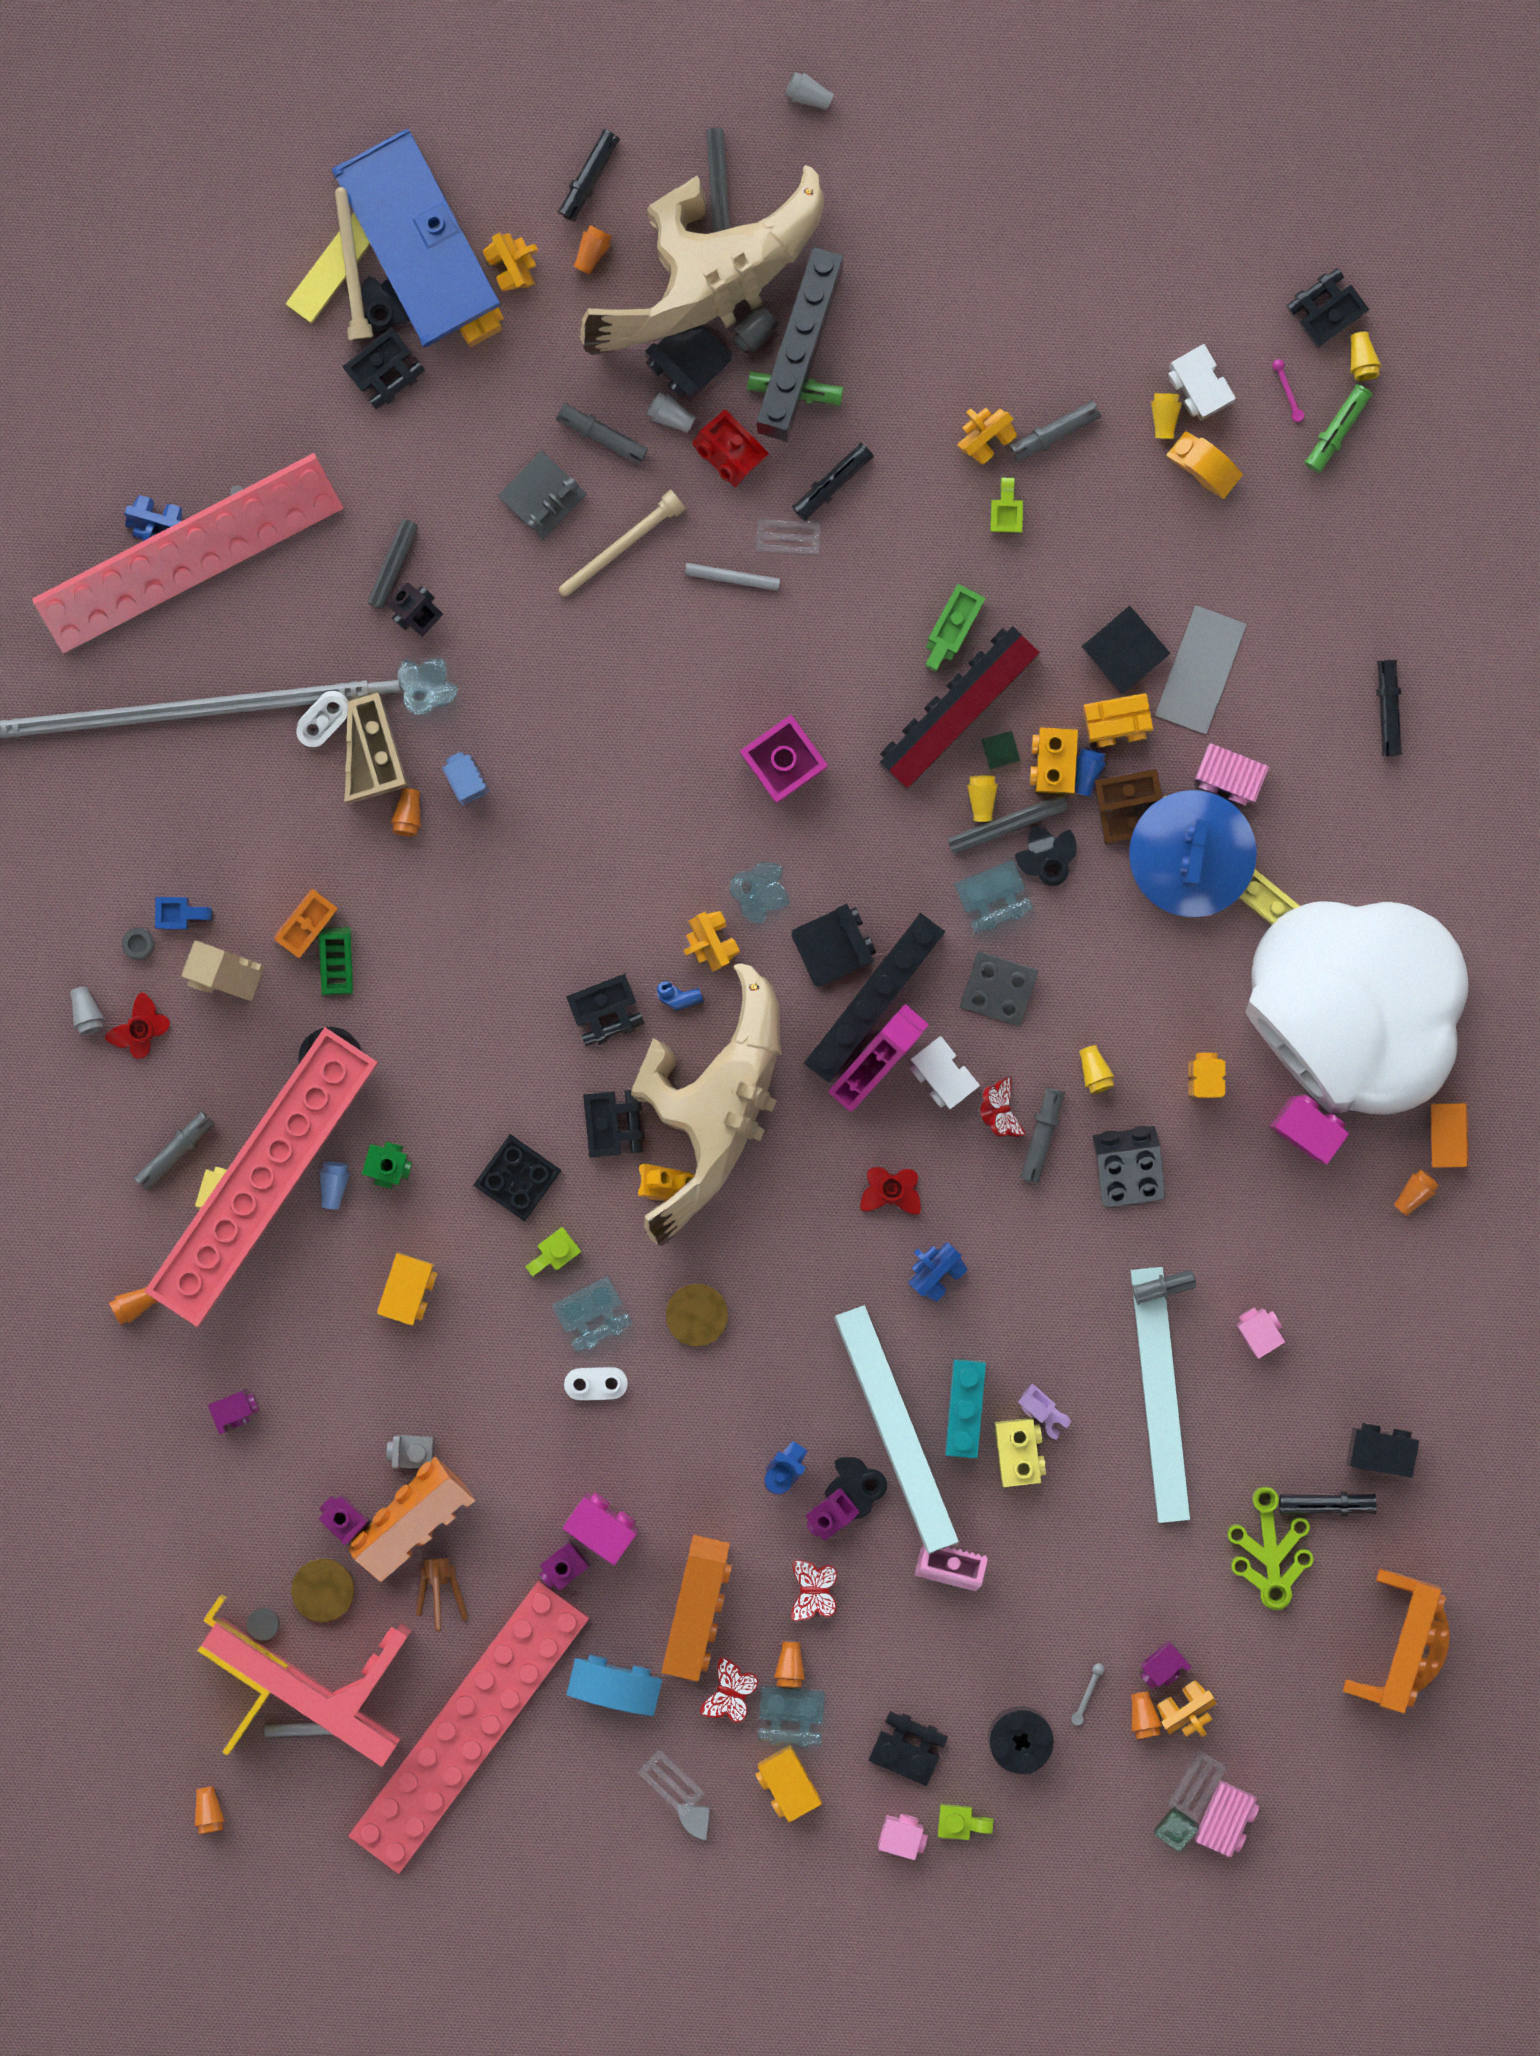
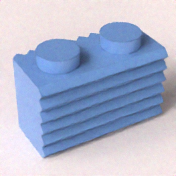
M459 752L446 759L448 765L442 767L458 801L463 806L488 794L489 787L486 785L487 783L472 756Z

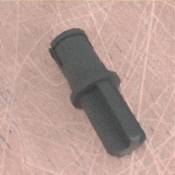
M1191 1270L1166 1277L1159 1275V1279L1132 1285L1137 1305L1165 1297L1166 1300L1169 1299V1295L1197 1287L1195 1275Z

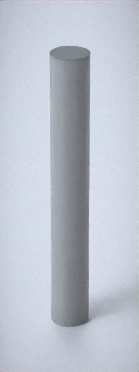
M687 563L685 575L774 591L779 589V578Z
M317 1723L264 1725L265 1737L333 1735Z

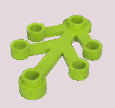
M1260 1487L1253 1493L1252 1503L1260 1511L1264 1547L1248 1536L1246 1530L1238 1524L1228 1528L1227 1537L1232 1543L1240 1544L1266 1565L1268 1579L1252 1569L1249 1560L1243 1556L1233 1558L1231 1570L1238 1576H1244L1260 1589L1261 1601L1267 1608L1281 1610L1287 1607L1292 1599L1291 1585L1304 1569L1309 1568L1313 1564L1314 1558L1307 1549L1297 1550L1293 1557L1294 1563L1282 1577L1280 1576L1279 1564L1297 1541L1309 1533L1310 1525L1302 1517L1294 1518L1290 1523V1530L1277 1545L1273 1510L1278 1506L1279 1498L1272 1488ZM1263 1493L1270 1495V1502L1267 1505H1261L1259 1502V1497ZM1299 1521L1304 1522L1306 1526L1302 1533H1297L1294 1530L1295 1523ZM1236 1528L1241 1529L1243 1533L1239 1540H1233L1231 1537L1232 1531ZM1301 1553H1307L1309 1555L1308 1563L1300 1564L1298 1556ZM1239 1560L1246 1562V1569L1242 1572H1238L1235 1569V1564ZM1274 1588L1281 1590V1597L1277 1600L1270 1597V1592Z

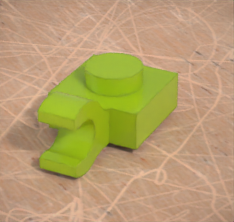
M1001 478L1000 500H991L990 532L1022 533L1023 500H1014V478Z
M561 1227L537 1245L542 1254L525 1267L532 1277L550 1263L557 1271L581 1253V1250L565 1229Z
M941 1804L938 1837L969 1840L970 1831L992 1834L994 1818L973 1817L972 1807Z

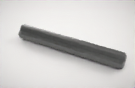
M722 128L707 129L713 233L730 229L724 131Z
M1058 795L962 832L948 839L949 847L952 853L956 854L1065 812L1068 809L1067 801L1063 795Z

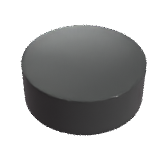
M142 928L129 930L122 939L124 953L136 960H143L149 957L155 947L152 934Z
M269 1608L256 1609L247 1620L249 1634L253 1638L262 1641L272 1638L277 1633L280 1625L277 1614Z

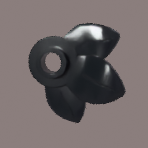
M368 276L361 286L362 301L366 306L364 316L365 319H368V323L372 324V329L385 331L391 328L394 323H409L410 319L389 278L380 284L375 278ZM382 310L386 312V318L383 321L375 319L377 311Z
M1034 826L1028 837L1029 850L1016 853V862L1024 873L1038 876L1046 885L1057 886L1066 880L1069 873L1068 864L1076 855L1077 845L1075 836L1071 830H1066L1054 838L1047 830ZM1054 864L1058 867L1059 872L1056 876H1050L1047 873L1049 865Z
M855 1457L838 1458L834 1463L840 1476L828 1485L824 1495L828 1497L834 1491L841 1488L860 1512L853 1520L863 1518L871 1512L874 1501L880 1499L885 1494L887 1480L880 1471L868 1469L861 1459ZM868 1479L876 1480L878 1484L876 1489L868 1490L865 1487L866 1481Z

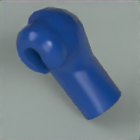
M668 981L661 982L657 987L658 999L674 1010H682L704 1002L699 987L682 992Z

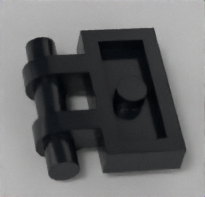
M1338 268L1329 274L1324 273L1317 278L1318 282L1306 291H1299L1294 295L1295 299L1286 305L1292 315H1295L1302 309L1308 314L1306 318L1299 322V325L1317 349L1370 310L1351 284L1342 291L1338 289L1336 284L1344 279L1343 274ZM1326 292L1331 299L1317 308L1313 301Z
M392 327L342 366L362 393L372 385L378 393L370 398L369 402L376 410L384 403H391L395 399L394 395L407 385L411 387L417 382L416 378L426 371L419 361L410 368H407L403 363L405 359L412 355V352ZM396 368L400 375L385 386L381 378Z
M625 973L566 996L577 1026L590 1022L593 1031L581 1035L585 1046L597 1042L598 1045L608 1042L607 1038L622 1032L626 1035L634 1032L633 1028L645 1024L640 1012L628 1016L626 1012V1007L637 1002ZM616 1011L619 1020L602 1027L599 1018Z
M624 1090L626 1103L616 1104L615 1091L583 1094L589 1158L620 1155V1142L630 1141L631 1153L643 1152L642 1139H645V1132L641 1130L639 1111H642V1102H638V1099L631 1095V1090ZM617 1113H627V1132H619Z
M889 1711L885 1723L896 1727L894 1733L891 1735L882 1730L880 1731L868 1761L927 1786L939 1759V1755L928 1750L932 1743L944 1748L948 1736L937 1732L938 1728L928 1725L926 1727L912 1721L909 1715L904 1713L899 1715ZM905 1732L922 1739L919 1747L902 1740Z

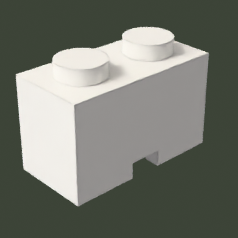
M1205 344L1171 362L1169 366L1171 372L1168 373L1176 390L1181 388L1187 398L1183 401L1187 411L1192 417L1197 416L1200 422L1231 405L1236 399L1224 377L1217 379L1213 371L1217 365Z
M941 1036L910 1059L914 1065L909 1069L920 1083L926 1080L932 1087L933 1091L929 1095L940 1108L946 1105L948 1109H951L980 1085L965 1066L958 1069L952 1059L956 1055Z

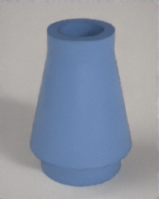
M334 1161L323 1162V1168L319 1169L322 1197L321 1207L340 1209L341 1200L351 1174L348 1172L347 1164Z

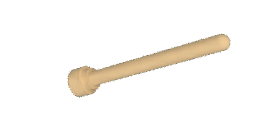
M339 187L335 190V199L352 320L349 321L350 327H347L348 340L374 338L372 324H369L368 319L364 317L348 193L345 188Z
M670 489L661 497L662 501L658 503L659 507L564 582L559 587V593L562 596L570 595L667 516L671 518L673 515L676 517L686 510L685 506Z

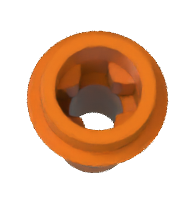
M590 225L587 232L583 231L573 267L590 275L593 268L612 246L609 243L613 236Z
M410 788L402 789L400 799L390 822L393 826L392 832L394 834L406 837L417 836L418 830L421 829L420 791Z
M1420 1169L1416 1174L1412 1173L1400 1196L1393 1204L1404 1215L1408 1216L1412 1211L1436 1195L1435 1190L1440 1185L1428 1173Z
M147 1287L114 1296L115 1300L109 1302L120 1325L126 1322L130 1324L148 1308L158 1303L156 1299L144 1292Z
M782 1642V1649L774 1679H777L776 1687L802 1688V1681L805 1680L801 1643Z
M1149 1691L1132 1694L1131 1732H1135L1136 1740L1161 1735L1160 1727L1163 1726L1152 1703Z
M215 1787L195 1789L194 1827L198 1828V1834L223 1831V1823L226 1821L215 1793Z

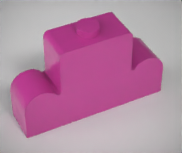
M905 1004L830 1088L828 1093L852 1113L920 1037L929 1024Z

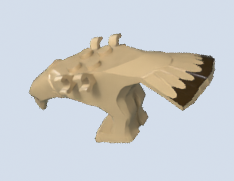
M805 165L799 187L776 212L760 220L758 223L737 226L710 234L686 231L688 223L700 220L706 215L705 192L698 176H695L690 181L649 205L647 214L651 220L650 224L654 232L658 234L657 251L662 266L671 275L664 297L650 309L610 310L588 308L582 318V327L580 328V338L584 350L593 355L651 342L706 324L717 316L720 317L726 329L737 322L732 311L735 305L743 299H746L751 311L763 306L762 300L759 297L761 288L767 285L787 264L795 262L797 256L820 224L825 203L819 175L813 168Z
M742 963L734 965V970L738 973L742 985L743 996L736 1031L730 1043L713 1060L696 1082L679 1090L672 1087L668 1076L676 1066L677 1057L667 1044L653 1038L631 1090V1095L635 1099L649 1103L655 1108L665 1125L684 1131L690 1136L698 1165L695 1177L669 1200L644 1216V1228L650 1237L649 1239L659 1246L668 1243L688 1220L717 1193L740 1157L747 1139L752 1140L753 1138L761 1141L765 1129L758 1127V1122L755 1121L758 1112L764 1109L773 1112L777 1100L770 1097V1093L767 1090L771 1083L776 1058L782 1054L780 1043V1005L773 986L766 978L761 977L754 967Z

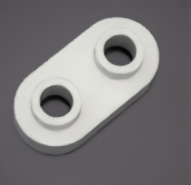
M329 691L321 695L298 721L296 733L299 741L308 747L322 745L347 718L348 699L337 691ZM335 702L339 707L331 709L328 704ZM315 724L319 729L311 731L308 729V726Z
M616 1367L576 1368L568 1373L564 1381L566 1393L575 1400L617 1399L625 1393L628 1386L627 1376L621 1369ZM612 1377L617 1380L618 1386L615 1389H608L605 1383L608 1378ZM578 1378L583 1379L586 1382L585 1389L577 1390L574 1387V1381Z

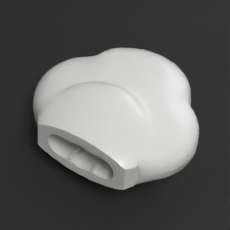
M1319 901L1291 909L1279 917L1265 932L1253 958L1251 971L1252 993L1245 1013L1284 1066L1330 1114L1343 1113L1348 1110L1368 1114H1396L1421 1105L1439 1091L1447 1079L1457 1056L1456 1024L1463 1013L1467 1001L1469 983L1467 968L1460 946L1451 933L1437 919L1421 910L1401 903L1380 902L1354 907L1343 903Z

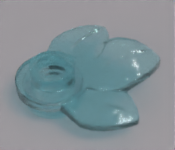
M431 658L422 663L420 667L409 659H405L401 663L397 678L400 687L404 691V705L410 712L424 714L430 711L433 706L448 705L455 698L458 687L450 682H445L447 668L442 658ZM421 693L425 696V699L423 701H416L413 697L415 694Z
M772 862L758 863L750 872H739L731 879L730 893L735 900L740 902L742 914L747 920L763 924L766 910H780L789 905L790 899L786 890L777 883L783 872V867L779 864ZM745 881L751 885L748 893H744L742 890V884Z

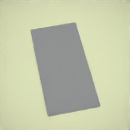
M1197 605L1194 607L1155 716L1207 734L1246 629V623Z

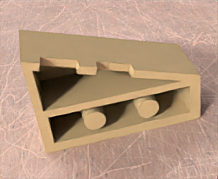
M379 693L348 701L344 802L351 804L408 787L382 696Z
M194 940L181 976L189 979L188 986L198 990L213 993V990L217 989L252 1001L265 966Z

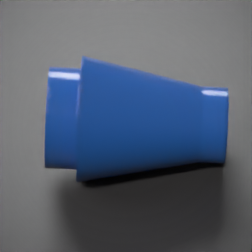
M1087 748L1080 749V753L1076 758L1075 793L1092 796L1095 787L1094 780L1099 779L1107 763L1104 761L1105 753Z

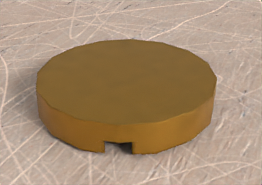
M702 1283L688 1284L678 1289L669 1299L665 1310L666 1324L671 1334L681 1343L692 1347L705 1346L716 1341L724 1332L728 1321V1306L723 1296L713 1287Z
M327 1558L311 1560L302 1566L293 1578L291 1587L293 1603L298 1611L308 1619L318 1622L336 1620L343 1615L353 1602L355 1585L350 1572L341 1563Z

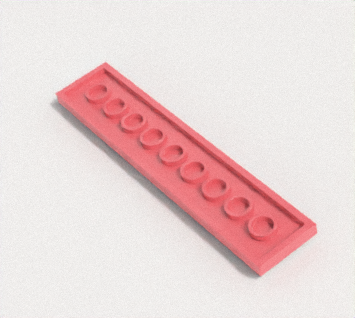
M315 453L38 595L32 600L64 654L344 508Z
M324 1027L144 1292L199 1328L372 1074L378 1062Z
M538 1580L348 1837L399 1874L590 1617L550 1589L542 1581Z

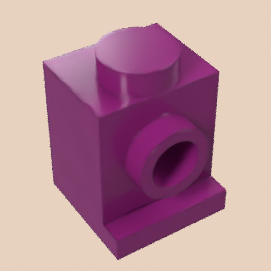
M246 1389L207 1405L219 1435L228 1431L227 1424L231 1423L234 1429L250 1422L249 1415L260 1411L254 1394L248 1395Z
M839 1488L805 1515L808 1520L806 1525L812 1535L816 1537L821 1536L825 1541L841 1528L848 1525L860 1512L843 1490Z
M343 1494L337 1499L331 1495L319 1508L323 1514L318 1520L339 1538L344 1545L369 1521ZM341 1512L345 1514L346 1522L344 1524H338L335 1521L336 1513Z
M569 1540L540 1563L539 1566L543 1571L539 1575L550 1589L556 1586L560 1590L585 1571L590 1564L573 1542ZM560 1562L565 1563L568 1567V1571L564 1574L556 1571V1565Z
M1167 1640L1140 1664L1144 1670L1140 1676L1153 1690L1157 1686L1160 1687L1163 1683L1169 1686L1181 1675L1178 1671L1180 1668L1184 1667L1188 1671L1191 1665L1172 1643Z

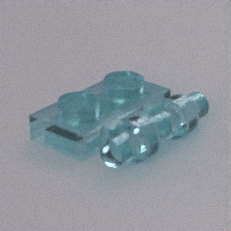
M1013 860L954 884L965 912L968 913L978 909L981 915L980 918L970 922L974 933L985 929L987 931L997 928V924L1011 918L1015 921L1022 918L1023 913L1033 910L1029 898L1019 902L1015 899L1014 893L1024 890L1025 887ZM1004 898L1007 907L991 913L987 905Z
M609 1276L551 1305L565 1333L578 1328L581 1336L571 1341L576 1353L586 1347L591 1349L597 1346L596 1342L611 1334L616 1336L623 1332V1328L633 1324L627 1312L617 1318L614 1316L612 1309L623 1303ZM603 1314L607 1323L590 1331L586 1323Z
M762 1686L759 1719H769L772 1722L771 1729L758 1728L757 1741H769L770 1745H779L780 1742L793 1743L803 1748H808V1745L821 1746L822 1733L809 1732L810 1723L823 1724L825 1691ZM781 1721L800 1722V1730H781Z

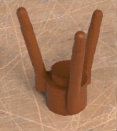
M449 1558L425 1559L424 1567L420 1568L421 1580L416 1615H422L428 1580V1585H433L435 1631H441L440 1584H447V1577H449L463 1621L468 1620L465 1604L456 1578L455 1565L450 1566Z

